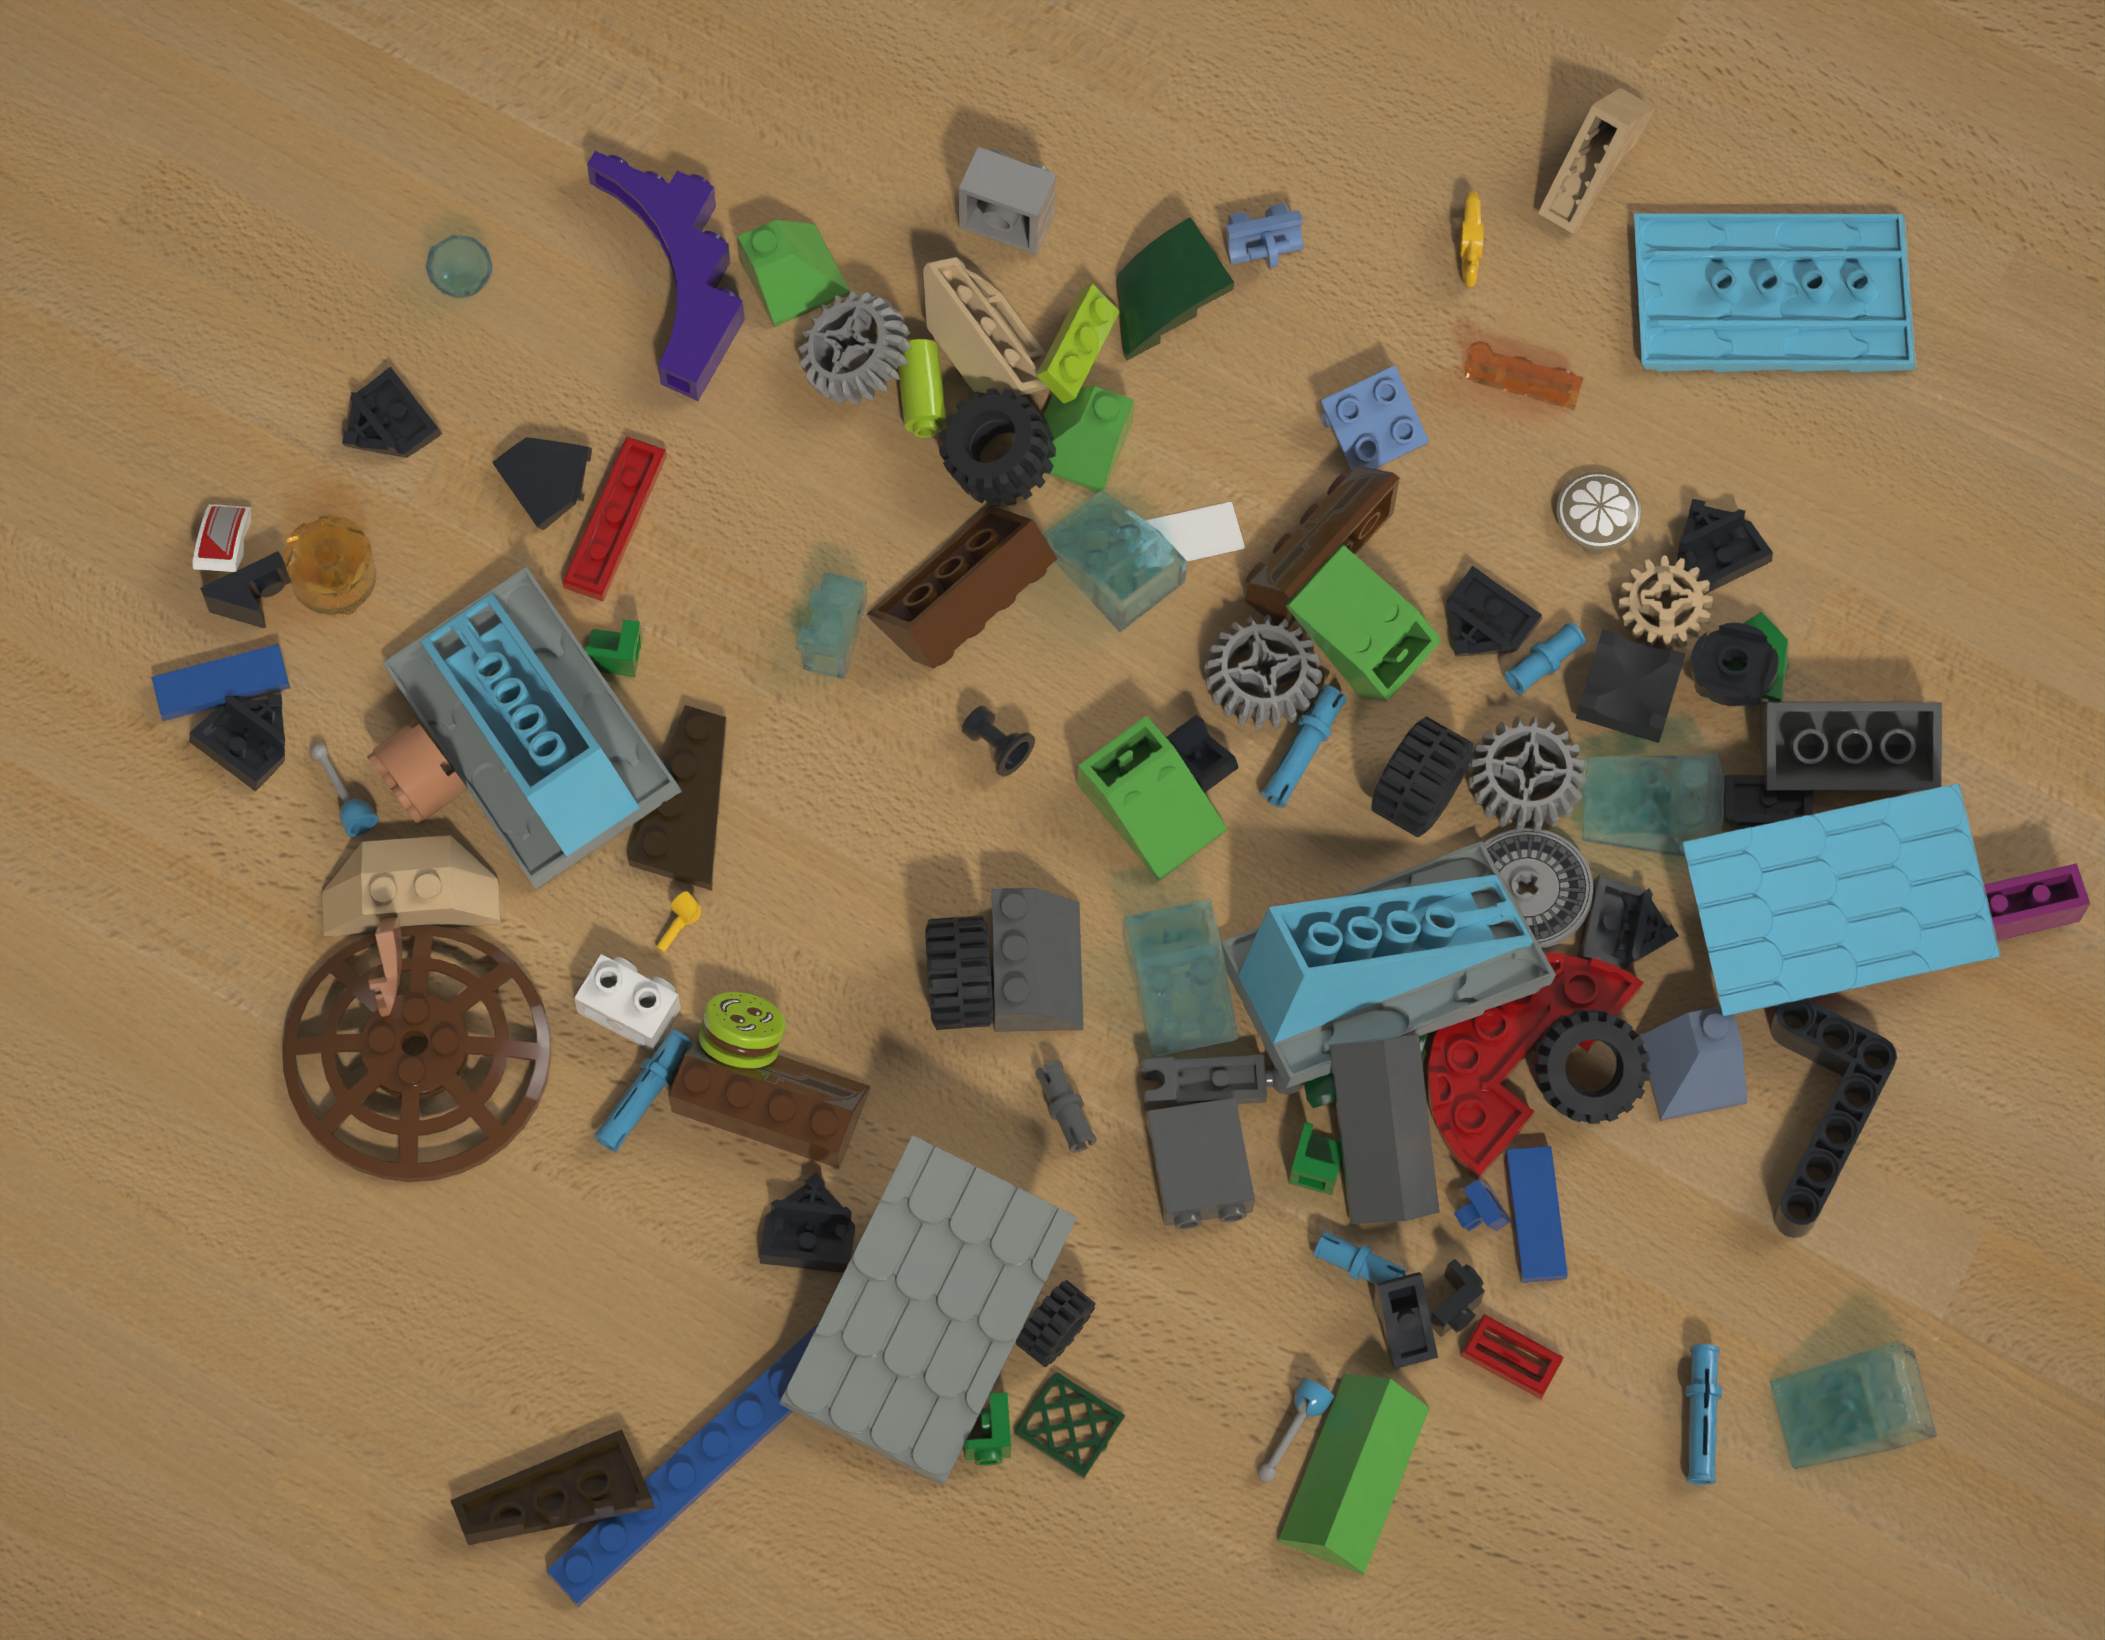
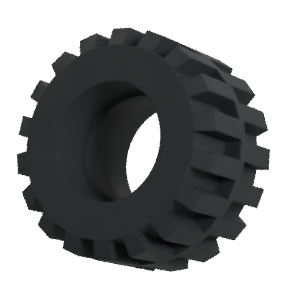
M996 388L987 389L985 396H981L977 391L970 395V402L965 404L961 400L955 406L958 409L955 415L948 414L944 422L948 425V429L941 430L939 439L944 444L939 447L940 456L945 461L943 464L946 470L974 500L980 503L986 500L990 506L998 507L1001 500L1008 506L1017 504L1016 497L1022 495L1025 500L1031 497L1033 494L1030 490L1035 485L1041 488L1046 482L1042 477L1043 474H1051L1054 465L1049 458L1056 457V448L1051 442L1054 440L1053 434L1040 414L1022 395L1017 397L1013 391L1004 389L1002 394H1000ZM1003 433H1015L1013 445L1003 457L993 462H980L982 450L992 438Z
M1428 716L1424 717L1408 731L1385 767L1372 796L1371 810L1413 836L1420 837L1435 824L1456 792L1472 759L1473 743Z
M983 915L929 919L925 928L930 1012L936 1030L989 1027L994 1018L989 935L986 920Z
M1580 1009L1574 1010L1572 1014L1567 1016L1563 1014L1555 1019L1557 1022L1554 1025L1546 1027L1542 1032L1544 1036L1541 1042H1537L1534 1049L1536 1059L1532 1061V1070L1536 1074L1535 1083L1537 1088L1542 1092L1543 1098L1549 1105L1571 1120L1588 1122L1589 1124H1600V1121L1604 1120L1611 1122L1619 1119L1617 1115L1622 1112L1628 1113L1634 1108L1633 1102L1637 1098L1641 1099L1645 1092L1642 1089L1644 1082L1649 1081L1650 1071L1647 1070V1062H1650L1648 1052L1643 1047L1644 1041L1632 1029L1631 1025L1617 1016L1602 1010ZM1586 1040L1604 1042L1612 1049L1616 1058V1070L1612 1080L1603 1089L1592 1093L1576 1089L1569 1082L1565 1072L1569 1053L1576 1045Z

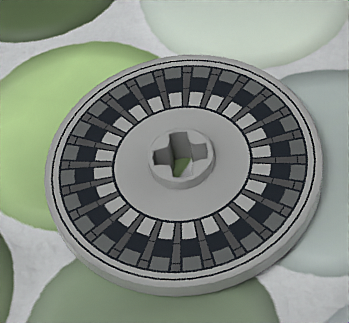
M1524 828L1523 831L1514 829L1500 833L1483 843L1541 949L1557 945L1578 930L1591 908L1593 880L1587 861L1571 842L1546 830L1534 831L1533 828ZM1532 883L1535 884L1534 895L1530 892H1525L1523 895L1519 894L1520 884L1526 887Z

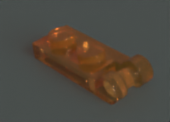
M1483 341L1473 342L1467 350L1464 375L1469 381L1575 410L1583 377L1575 375L1566 368H1549L1534 364L1533 361L1523 356L1509 357L1492 351L1491 346Z

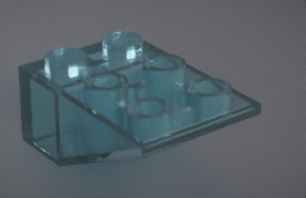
M1103 490L1043 534L1058 558L1055 563L1119 632L1123 631L1185 583L1187 560L1159 530Z
M1717 754L1586 758L1583 841L1674 856H1686L1683 842L1722 834L1725 774Z
M1211 899L1124 916L1122 935L1151 1056L1156 1057L1238 1040L1239 1036L1221 939Z
M1898 1341L1770 1381L1793 1469L1894 1450L1937 1437L1914 1349Z

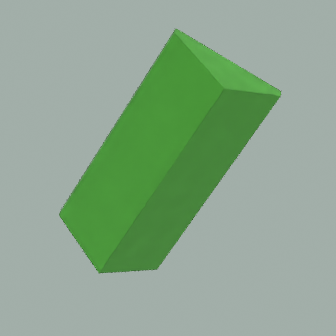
M1344 1374L1278 1542L1364 1576L1430 1407L1392 1379Z

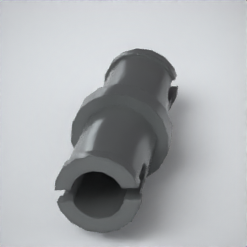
M1060 1061L1045 1064L1044 1067L1047 1073H1044V1070L1039 1068L1035 1072V1076L1039 1080L1050 1103L1048 1112L1053 1120L1058 1121L1070 1151L1076 1153L1086 1150L1088 1147L1085 1141L1092 1146L1097 1141V1138L1093 1134L1081 1109L1084 1106V1102L1079 1094H1074Z

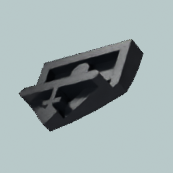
M391 367L357 393L351 392L350 400L352 401L348 429L344 431L342 444L346 447L408 458L442 435L441 431Z
M526 437L492 463L538 528L545 530L571 509L577 501H584L585 494L582 493L586 463L591 461L592 448Z
M1692 499L1683 536L1679 543L1677 562L1680 558L1685 559L1684 570L1687 572L1695 567L1700 569L1697 582L1708 580L1710 583L1709 591L1705 594L1772 562L1773 552L1752 522L1745 520L1746 510L1738 509L1735 512L1707 507L1705 506L1706 501Z
M1474 566L1471 567L1447 599L1455 657L1515 652L1543 619L1542 614Z
M267 694V699L237 700L233 696H225V706H218L190 732L189 742L256 792L285 762V734L281 694Z
M1725 775L1723 778L1724 820L1736 830L1813 815V790H1765L1764 775Z
M1599 875L1593 880V899L1590 911L1585 919L1578 957L1591 960L1592 957L1625 969L1676 939L1679 935L1672 924L1668 926L1652 901L1653 893L1650 888L1642 892L1638 887Z
M817 1173L806 1179L803 1187L785 1199H776L771 1203V1213L766 1215L760 1250V1264L845 1272L852 1258L855 1237V1224L851 1221L852 1212L848 1207H843L825 1188V1182Z

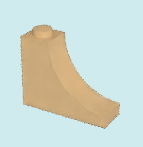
M1622 88L1615 90L1594 103L1538 214L1573 234L1577 232L1610 175L1624 156L1638 143L1656 107Z

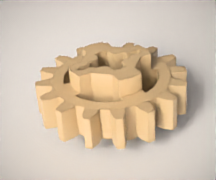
M1662 556L1660 566L1655 567L1647 559L1644 564L1645 572L1641 573L1634 568L1630 571V579L1634 584L1623 582L1621 593L1626 597L1619 599V610L1629 611L1622 616L1623 626L1635 625L1632 631V638L1634 640L1644 634L1647 636V646L1653 647L1656 640L1662 641L1664 649H1670L1671 641L1677 640L1682 647H1686L1687 634H1691L1696 638L1701 636L1702 628L1698 623L1709 624L1711 614L1704 609L1712 608L1713 597L1704 595L1709 591L1710 583L1708 580L1697 582L1700 571L1698 567L1687 572L1684 570L1685 559L1680 558L1675 566H1670L1667 556ZM1657 580V583L1650 590H1642L1647 584ZM1674 580L1682 583L1688 589H1683ZM1661 598H1669L1671 608H1662ZM1681 617H1689L1684 623L1675 627V623ZM1644 618H1650L1657 626L1650 624Z

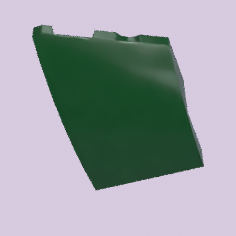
M1191 217L1151 242L1117 274L1123 354L1125 359L1129 360L1160 344L1161 335L1197 317L1198 308L1234 289L1233 279Z

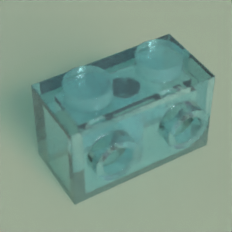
M824 572L821 586H813L808 602V611L813 612L809 625L802 624L796 649L802 650L803 670L846 679L867 606L866 582Z

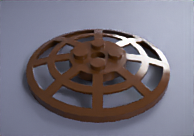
M432 925L400 926L401 937L415 936L412 958H403L401 972L411 971L409 993L396 996L390 1015L381 1017L377 999L375 998V991L370 989L368 981L372 969L360 976L345 962L355 953L377 944L375 933L349 944L329 958L317 970L296 999L287 1022L284 1037L283 1073L290 1100L301 1123L314 1140L334 1158L359 1172L381 1179L403 1182L433 1181L464 1173L485 1163L506 1148L525 1128L540 1103L548 1081L551 1062L550 1030L543 1004L532 982L517 963L498 947L476 935L454 928ZM433 936L449 938L468 944L489 955L499 965L478 979L471 972L456 964L440 959H432ZM429 971L450 976L465 984L467 988L449 1002L435 995L427 994ZM329 974H332L346 989L330 1010L324 1025L323 1035L297 1037L299 1023L308 1001L320 983ZM511 978L520 987L530 1007L536 1030V1043L509 1039L504 1013L492 992ZM357 998L372 1013L365 1023L362 1033L337 1034L343 1014L350 1003ZM481 1000L492 1019L495 1038L468 1036L461 1015ZM420 1036L428 1042L425 1051L416 1056L406 1054L403 1051L405 1041L410 1037ZM336 1052H361L367 1073L349 1091L338 1073L335 1061ZM321 1053L326 1080L338 1100L320 1121L311 1111L301 1090L296 1070L297 1055ZM469 1054L493 1056V1062L487 1077L480 1088L473 1093L460 1078L467 1064ZM508 1058L535 1061L533 1074L524 1097L513 1114L502 1125L485 1106V1103L492 1097L500 1084ZM380 1087L385 1092L401 1098V1119L395 1120L379 1115L363 1106L362 1103ZM446 1090L460 1105L455 1110L442 1116L419 1120L420 1099L433 1097ZM350 1115H353L357 1120L373 1129L393 1135H400L399 1162L384 1161L362 1154L342 1143L333 1133ZM470 1117L488 1136L487 1139L477 1146L456 1156L433 1162L418 1163V1136L446 1131L463 1123Z

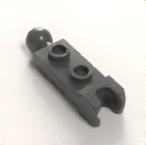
M1264 1055L1175 1060L1174 1057L1147 1058L1141 1062V1077L1145 1080H1156L1163 1085L1159 1089L1145 1092L1143 1108L1146 1111L1235 1097L1237 1104L1266 1103V1087H1273L1280 1094L1290 1095L1299 1091L1304 1083L1285 1088L1278 1074L1279 1071L1275 1066L1272 1069L1265 1070Z

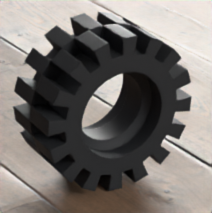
M1068 1280L1061 1282L1059 1286L1052 1290L1050 1296L1047 1295L1044 1298L1040 1307H1037L1032 1313L1033 1316L1026 1321L1024 1328L1016 1339V1345L1043 1367H1047L1056 1360L1057 1356L1064 1352L1065 1348L1074 1341L1073 1338L1084 1328L1083 1325L1090 1319V1314L1094 1311L1096 1303Z

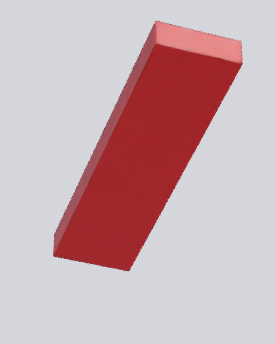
M626 436L563 579V588L602 602L604 601L667 457L665 449Z

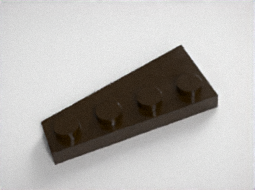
M687 705L684 706L663 763L682 792L667 802L664 801L661 803V806L643 818L628 859L629 866L712 891L727 728L726 717Z
M622 1429L450 1500L468 1545L655 1508Z

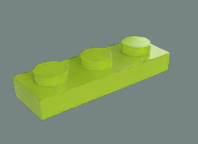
M1093 283L1081 288L1036 374L1063 404L1076 398L1120 313Z

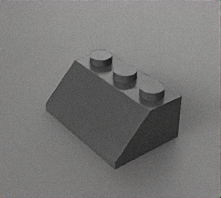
M1038 888L992 889L995 1032L1083 1030L1080 902Z

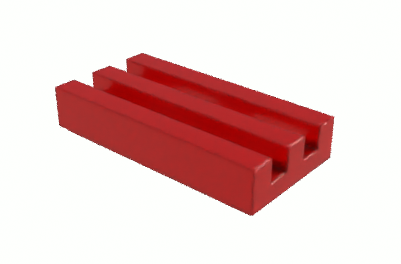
M1485 1314L1481 1317L1461 1355L1465 1359L1541 1400L1564 1359L1563 1356ZM1487 1330L1550 1365L1546 1370L1514 1351L1483 1336V1333ZM1476 1346L1484 1348L1541 1379L1540 1383L1476 1349Z

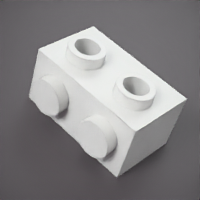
M601 954L574 998L577 1013L655 1053L681 1009L679 995L675 993L676 988L662 978L653 977L650 980L637 973L638 969L621 957H615L612 960Z

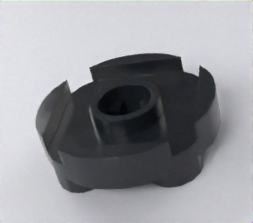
M1743 623L1719 625V630L1711 632L1709 635L1706 632L1699 637L1692 650L1691 675L1695 682V690L1700 696L1718 704L1745 707L1757 706L1761 703L1763 696L1773 688L1777 679L1778 653L1767 641V636L1761 630ZM1733 658L1741 659V666L1745 668L1738 671H1730L1723 665V662L1731 663Z

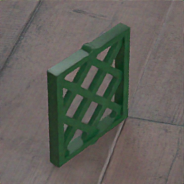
M1055 1372L1039 1398L1033 1401L1032 1408L1016 1430L1015 1435L1085 1479L1101 1453L1106 1451L1107 1444L1124 1420L1125 1415L1058 1372ZM1059 1386L1062 1401L1045 1404L1044 1399L1052 1387ZM1065 1386L1081 1397L1068 1400ZM1085 1403L1088 1418L1072 1421L1069 1406ZM1092 1404L1108 1414L1094 1417ZM1063 1408L1066 1423L1050 1426L1047 1411ZM1041 1412L1044 1427L1028 1430L1027 1424L1034 1414ZM1112 1420L1113 1426L1106 1437L1099 1438L1096 1423ZM1090 1425L1093 1440L1077 1443L1074 1428ZM1068 1429L1071 1444L1055 1447L1052 1432ZM1046 1434L1048 1447L1031 1436ZM1095 1446L1096 1452L1087 1464H1081L1078 1449ZM1073 1451L1075 1464L1058 1453Z

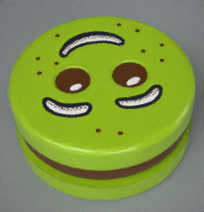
M742 992L721 993L712 997L706 1004L698 1039L702 1048L711 1057L724 1064L746 1069L761 1068L771 1064L777 1058L786 1028V1021L782 1012L775 1005L761 997Z

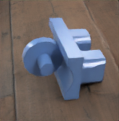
M1285 204L1270 206L1265 211V218L1251 220L1250 216L1244 212L1229 215L1226 235L1230 264L1264 258L1267 267L1271 269L1278 267L1279 254L1303 250L1302 217L1299 210L1290 212Z

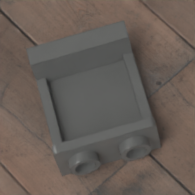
M1236 1097L1147 1111L1146 1128L1149 1142L1151 1141L1165 1226L1175 1225L1177 1229H1190L1201 1225L1202 1220L1220 1218L1221 1222H1235L1244 1219L1247 1213L1253 1212L1255 1197Z

